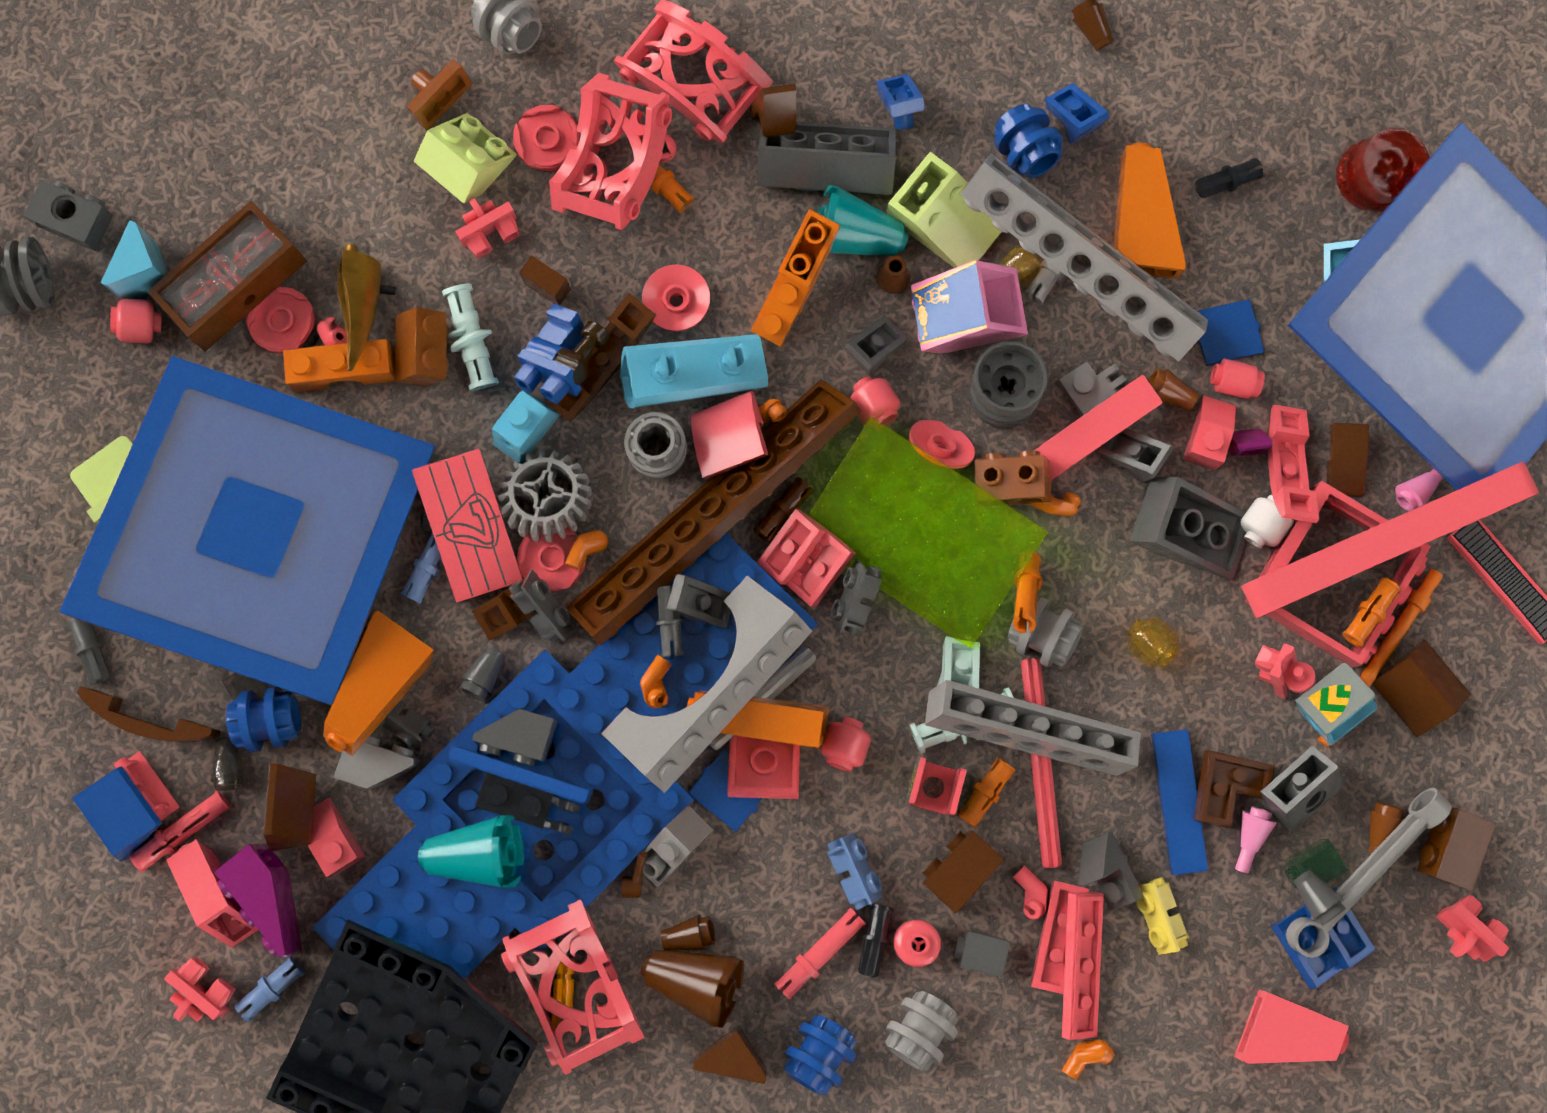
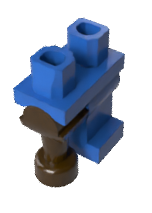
M553 303L546 313L549 318L537 337L529 341L526 350L522 349L517 355L522 366L514 379L520 389L529 393L533 392L540 382L544 383L539 389L543 397L550 402L558 404L567 393L574 396L579 394L582 389L579 384L588 379L589 376L586 361L594 348L604 347L610 339V335L604 327L596 322L588 321L584 326L578 312Z

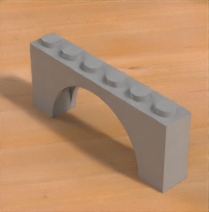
M746 576L723 601L730 608L735 618L737 634L730 662L715 685L690 706L669 715L657 717L642 716L625 707L601 733L664 793L812 633L809 626L795 611L749 576Z

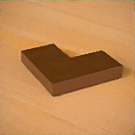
M1211 750L1204 751L1193 820L1231 828L1236 794L1263 800L1261 791L1273 781L1275 765Z

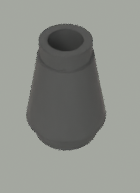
M486 647L484 652L461 677L463 682L460 689L477 700L485 701L487 695H492L505 656L493 648Z
M1311 869L1293 881L1313 920L1318 919L1322 926L1346 909L1341 903L1343 898L1314 874Z

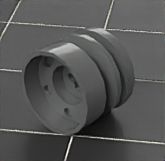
M34 237L21 238L20 242L17 240L7 241L4 249L0 246V317L17 314L19 305L25 311L35 310L36 307L39 309L52 307L55 301L52 273L40 243Z
M1004 341L989 347L981 354L969 384V402L973 412L983 422L995 428H1013L1025 423L1033 416L1047 386V369L1043 359L1033 348L1020 342ZM1002 385L1004 389L1011 388V394L1009 395L1007 391L1001 393L999 391L1000 386Z

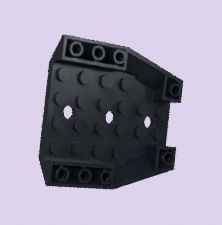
M348 919L333 950L334 954L266 1099L297 1113H501L520 1073L523 1074L538 1042L450 965ZM349 1002L354 1004L358 1009V1013H346L341 1008V1003ZM411 1032L418 1033L424 1038L425 1042L422 1044L412 1043L408 1039L407 1034ZM477 1062L485 1063L490 1067L491 1072L487 1074L479 1073L474 1069L473 1064Z

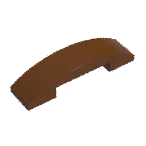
M628 293L608 318L610 322L605 329L609 333L610 339L603 348H594L586 361L589 376L588 379L579 384L582 388L579 394L574 396L567 393L558 404L550 402L546 398H544V401L571 422L586 408L621 367L623 348L626 346H637L656 317V314Z
M79 686L77 691L80 698L101 718L135 735L163 741L185 743L219 738L221 733L220 730L180 718L175 730H171L119 713L123 701L122 698Z

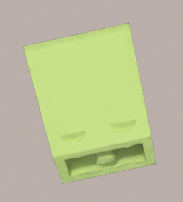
M932 152L928 153L890 200L886 214L904 223L905 231H908L911 236L954 268L975 260L979 261L1002 233L993 225L992 219L982 211H974L965 203V198L960 194L968 182L956 170Z

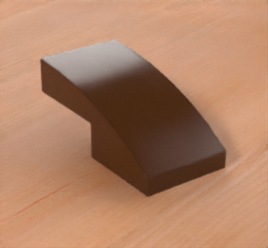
M1333 423L1330 426V460L1327 461V484L1347 496L1362 497L1364 493L1368 461L1369 424Z
M509 588L472 610L473 615L489 640L511 630L538 612L533 610L525 615L514 600L511 599L510 595L512 593Z

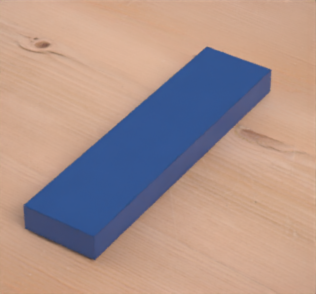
M1188 729L1152 733L1151 738L1171 875L1208 871L1202 824L1193 820L1197 789Z
M457 746L451 747L448 756L451 761L582 804L589 803L593 792L592 790Z

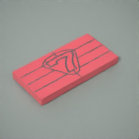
M478 448L412 469L456 603L512 585L517 581H522L523 579L480 449Z

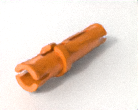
M1028 551V560H1026L1025 552L1020 555L1019 570L1014 577L1017 592L1013 627L1020 633H1027V623H1029L1028 629L1030 632L1036 627L1038 590L1042 586L1043 579L1040 573L1041 556L1035 551Z

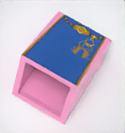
M975 260L911 285L912 305L916 314L921 351L939 354L949 353L1028 334L1017 268Z

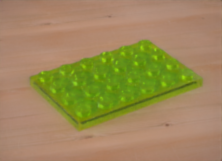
M870 417L808 514V516L827 528L856 552L855 556L846 566L847 568L853 567L855 559L858 558L867 569L869 565L882 569L881 576L883 580L879 587L880 590L970 649L1049 532L874 417Z

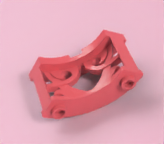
M661 0L654 8V11L657 13L655 18L623 57L617 56L613 62L621 69L619 75L632 86L637 84L656 94H661L662 92L669 94V104L695 125L693 129L702 139L708 142L712 139L723 143L727 139L726 135L749 108L760 90L770 87L774 81L747 53L743 51L738 55L733 47H728L725 44L728 37L705 20L702 24L695 22L690 17L691 13L687 9L672 2ZM686 37L691 42L687 46H681L680 40ZM705 48L708 51L706 70L712 83L698 85L678 84L672 71L671 54L688 56ZM652 50H657V51H660V54H658V53H651V51H652ZM644 60L652 62L649 67L643 68L640 66ZM718 62L724 63L727 66L725 71L719 70L723 80L717 77L713 69L714 65ZM661 72L663 80H661L656 75ZM747 85L748 87L734 103L730 93ZM722 96L730 109L720 122L715 124L706 116L704 111L707 107H713L717 114H719L717 97ZM686 98L696 99L695 105Z
M598 73L581 88V107L576 130L582 133L576 150H569L563 164L549 180L552 210L564 213L567 209L613 223L615 228L623 230L631 220H635L639 215L640 206L656 174L664 147L667 127L672 119V109L669 108V94L663 92L656 94L610 80L609 75ZM610 96L622 99L620 108L610 101ZM632 103L647 106L644 125L641 123V117L644 113L640 110H635L629 119ZM608 122L609 126L613 129L607 135H604ZM624 131L631 144L635 161L621 172L608 177L607 166L603 159L598 156L601 146H608L616 142ZM593 166H597V175L594 173L590 175ZM603 191H605V198L611 201L612 203L614 197L617 194H619L618 197L614 200V206L599 201ZM588 193H590L589 198H588V197H585V196H582V195H579V194H588Z
M581 899L568 905L570 911L512 939L509 935L502 938L506 949L505 952L501 953L503 962L509 973L516 972L534 1007L549 1042L548 1045L544 1046L551 1065L555 1066L558 1064L565 1075L571 1073V1069L628 1041L633 1044L645 1038L629 998L626 997L620 985L619 976L606 949L604 950L598 932ZM565 933H568L566 936L562 938V940L558 944L553 940ZM545 943L552 950L550 956L542 950H534L533 953L539 957L538 962L535 964L528 963L522 956V954ZM570 949V953L575 957V953L578 950H584L587 953V958L585 961L578 963L573 961L566 953ZM561 961L574 971L586 973L597 970L600 975L590 984L586 991L585 1011L566 1006L550 996L552 981ZM542 974L539 989L537 990L531 975ZM596 993H603L608 999L607 1003L604 1005L596 1003L599 1013H594L592 1011V998ZM547 1010L562 1018L555 1029L552 1026ZM581 1025L588 1027L591 1043L568 1053L562 1040L563 1034L568 1031L573 1032L576 1037V1044L581 1037ZM622 1026L597 1039L596 1028Z

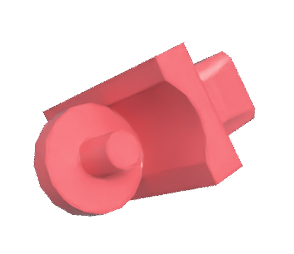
M475 198L469 200L473 210L462 215L467 225L455 231L463 247H468L477 259L486 256L493 250L485 237L488 234L497 230L504 243L511 242L520 236L515 221L517 217L509 201L496 208L492 200L479 206Z
M1284 643L1280 651L1265 645L1262 646L1255 660V666L1260 669L1259 679L1272 684L1276 696L1286 699L1288 695L1287 687L1293 692L1304 693L1315 685L1316 676L1314 669L1307 663L1298 662L1293 646Z
M1473 895L1459 899L1454 905L1442 909L1436 916L1449 929L1447 935L1454 941L1450 952L1456 958L1467 953L1473 960L1480 958L1483 962L1490 960L1496 955L1504 956L1509 949L1504 943L1509 929L1496 919L1488 920L1485 924L1480 921L1477 916L1483 909L1482 904Z
M198 957L191 958L180 969L171 970L164 978L165 981L180 992H175L170 998V1001L178 1006L173 1017L179 1022L187 1015L198 1022L204 1016V1013L212 1020L219 1016L223 1017L230 1009L226 1005L236 990L222 978H218L209 990L199 984L210 968Z

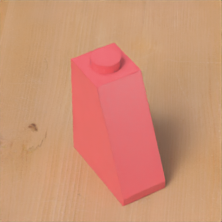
M196 839L191 843L183 845L175 854L166 859L197 927L231 948L258 931L256 926L252 928L243 920L239 913L242 908L234 897L229 899L218 887L217 882L220 879L214 872L222 865L210 848Z
M1259 990L1234 1057L1248 1064L1337 1061L1339 1054L1342 1055L1348 1046L1349 1034H1347L1349 1026L1276 995Z

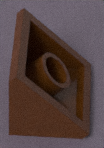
M1425 639L1376 677L1372 683L1416 737L1456 714L1471 694Z
M270 763L263 833L269 851L311 844L317 774L281 764Z
M739 1025L697 1053L692 1067L693 1070L762 1084H765L767 1068Z

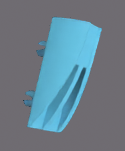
M758 334L626 346L622 351L620 380L622 382L624 400L628 407L632 409L768 387L766 363L761 338Z

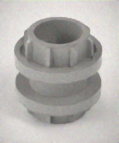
M474 0L471 16L475 32L484 40L491 41L492 45L501 53L512 54L517 52L522 54L537 42L541 34L542 23L540 21L539 9L532 1Z
M660 412L646 413L636 418L626 431L624 438L626 454L633 468L641 475L654 479L665 478L678 471L684 463L687 454L685 435L680 424L671 416ZM660 435L668 439L670 445L660 455L651 456L645 454L642 449L644 442L652 436Z
M1042 597L1037 601L1035 629L1030 632L1028 629L1029 623H1027V633H1020L1014 629L1012 622L1008 633V640L1017 646L1016 652L1023 656H1026L1030 649L1042 653L1040 664L1048 668L1053 663L1058 666H1064L1070 660L1084 629L1083 623L1074 619L1075 612L1067 608L1060 616L1050 612L1051 601Z
M924 991L915 992L912 999L905 997L900 1004V1008L906 1013L903 1021L899 1023L891 1020L887 1025L886 1031L889 1036L885 1044L892 1054L919 1071H927L932 1063L939 1065L944 1058V1054L937 1048L942 1039L954 1041L958 1030L955 1028V1025L958 1022L957 1013L950 1006L937 997Z

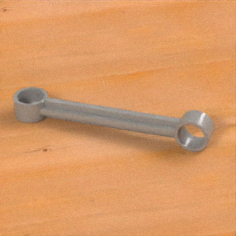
M1429 788L1420 793L1409 806L1408 811L1410 814L1336 891L1343 898L1341 903L1346 909L1323 926L1318 919L1313 920L1312 917L1295 919L1289 925L1286 933L1289 946L1306 957L1313 958L1323 954L1329 945L1328 932L1425 829L1433 828L1446 819L1452 810V804L1436 788ZM1307 926H1314L1317 930L1315 943L1307 949L1300 948L1298 943L1300 932Z

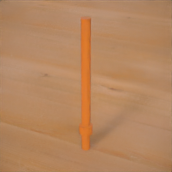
M1431 569L1419 588L1412 590L1405 601L1407 606L1360 675V678L1369 688L1419 612L1424 613L1430 604L1431 599L1429 597L1443 578V575L1437 570ZM1321 736L1318 738L1317 741L1327 748L1331 747Z

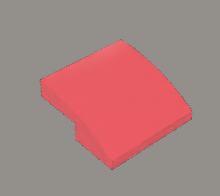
M753 391L691 415L693 442L702 478H711L769 455L760 425L764 423Z
M795 509L756 563L779 585H787L810 607H817L856 552L816 520L801 510Z

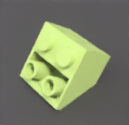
M466 113L427 130L413 162L462 203H466L472 198L482 195L514 160L517 154L507 146L505 141L487 130L477 118Z

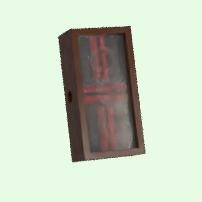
M250 201L147 292L180 329L205 352L303 266L307 260L268 217Z

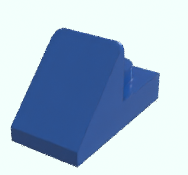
M1074 83L1045 98L1048 111L1065 125L1070 144L1098 130L1109 118L1108 111Z

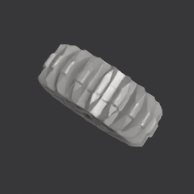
M541 450L536 459H532V456L526 453V463L523 465L514 460L515 472L505 471L504 476L507 482L500 483L499 489L503 494L498 496L499 505L502 506L501 514L503 518L508 519L509 527L513 530L518 528V533L523 538L531 533V538L535 542L540 539L541 535H544L546 541L551 543L553 539L552 534L558 533L559 537L564 539L566 536L564 530L566 528L576 532L578 527L575 520L585 522L587 517L583 510H590L592 506L588 498L592 497L593 493L591 487L588 486L590 482L588 475L582 473V466L579 463L572 464V459L568 455L560 460L559 454L555 450L549 458H546L545 453ZM556 477L567 481L572 486V493L565 492L564 488L557 487ZM550 490L551 496L546 495L547 498L540 501L539 497H544V494L549 493ZM519 499L526 500L527 504L533 505L534 516L525 513L519 508ZM561 510L558 513L551 515L553 512Z

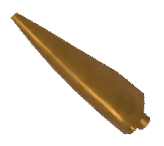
M354 244L346 245L342 251L338 267L337 297L343 312L347 336L348 371H353L367 342L377 310L381 283V263L369 255L358 252V247Z

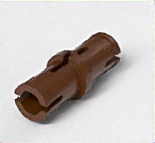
M797 477L782 497L778 500L775 499L771 503L772 509L753 529L756 534L760 533L758 536L770 544L793 511L799 509L804 501L814 492L813 488H807L809 484Z

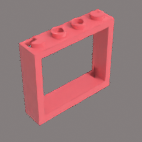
M1322 480L1311 488L1317 494L1318 511L1325 505L1365 530L1388 521ZM1294 520V524L1274 550L1259 577L1289 564L1311 527L1312 522ZM1426 543L1405 553L1404 560L1392 578V581L1401 587V592L1386 610V618L1383 623H1377L1362 647L1353 645L1350 650L1282 608L1270 612L1266 616L1342 662L1347 663L1352 668L1363 663L1367 664L1371 655H1374L1378 647L1374 644L1380 633L1384 635L1392 626L1395 617L1391 614L1397 604L1402 605L1409 597L1412 587L1408 585L1414 575H1420L1425 569V563L1428 560L1425 556L1431 546Z

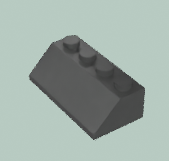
M796 122L794 133L764 137L761 128L758 149L757 186H765L770 190L797 188L803 192H815L817 190H826L829 185H834L849 193H866L872 197H880L884 194L892 195L896 159V128Z

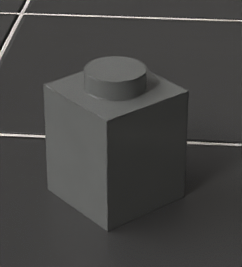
M965 930L964 937L957 936L953 957L959 958L957 965L962 968L1003 977L1010 941Z

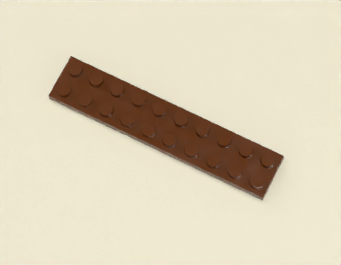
M820 379L787 409V414L783 420L772 422L762 431L768 456L713 476L575 598L566 607L567 610L601 646L607 639L613 637L618 629L628 620L643 610L645 605L657 595L659 587L669 586L675 579L676 574L680 575L686 568L692 566L697 558L712 545L719 542L727 531L737 522L743 520L764 498L770 496L775 488L786 478L797 472L806 460L815 452L821 450L841 429L848 426L852 419L861 412L857 404Z

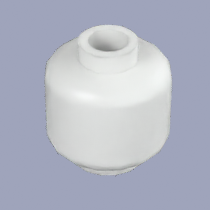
M1269 495L1267 498H1257L1241 519V526L1246 532L1244 538L1260 549L1264 545L1278 546L1294 524L1293 519L1281 517L1272 495Z

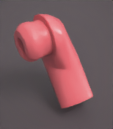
M1023 865L1012 878L1025 889L1024 914L1029 919L1036 920L1043 916L1047 910L1048 889L1035 874Z

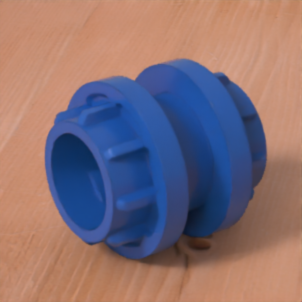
M1029 104L1018 105L1010 109L998 120L994 131L996 135L994 145L1001 154H1009L1007 164L1012 170L1018 174H1025L1027 178H1035L1045 174L1059 162L1063 151L1061 147L1063 138L1056 128L1048 127L1050 119L1042 108H1031Z
M275 686L268 687L265 690L264 698L258 699L252 690L241 691L238 699H234L226 708V725L231 742L237 748L245 747L249 753L261 751L264 740H270L276 749L287 747L289 740L295 739L301 732V715L296 696L289 691L282 692L281 688Z
M815 1015L810 1023L802 1022L798 1029V1032L805 1037L800 1048L788 1046L784 1055L788 1058L784 1069L789 1077L816 1094L827 1095L831 1087L839 1088L843 1081V1078L836 1073L842 1061L848 1064L854 1062L857 1055L852 1050L856 1040L855 1036L841 1025L822 1015Z

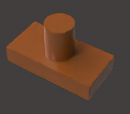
M454 59L435 77L424 69L418 70L413 75L411 84L420 92L406 107L415 120L425 130H428L473 83L462 65Z

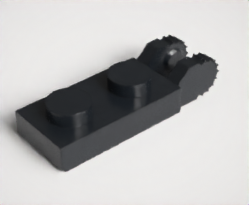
M486 772L475 807L499 815H513L514 820L542 829L547 827L569 835L572 834L574 827L562 821L548 819L552 805L572 814L579 813L581 806L556 798L555 794Z

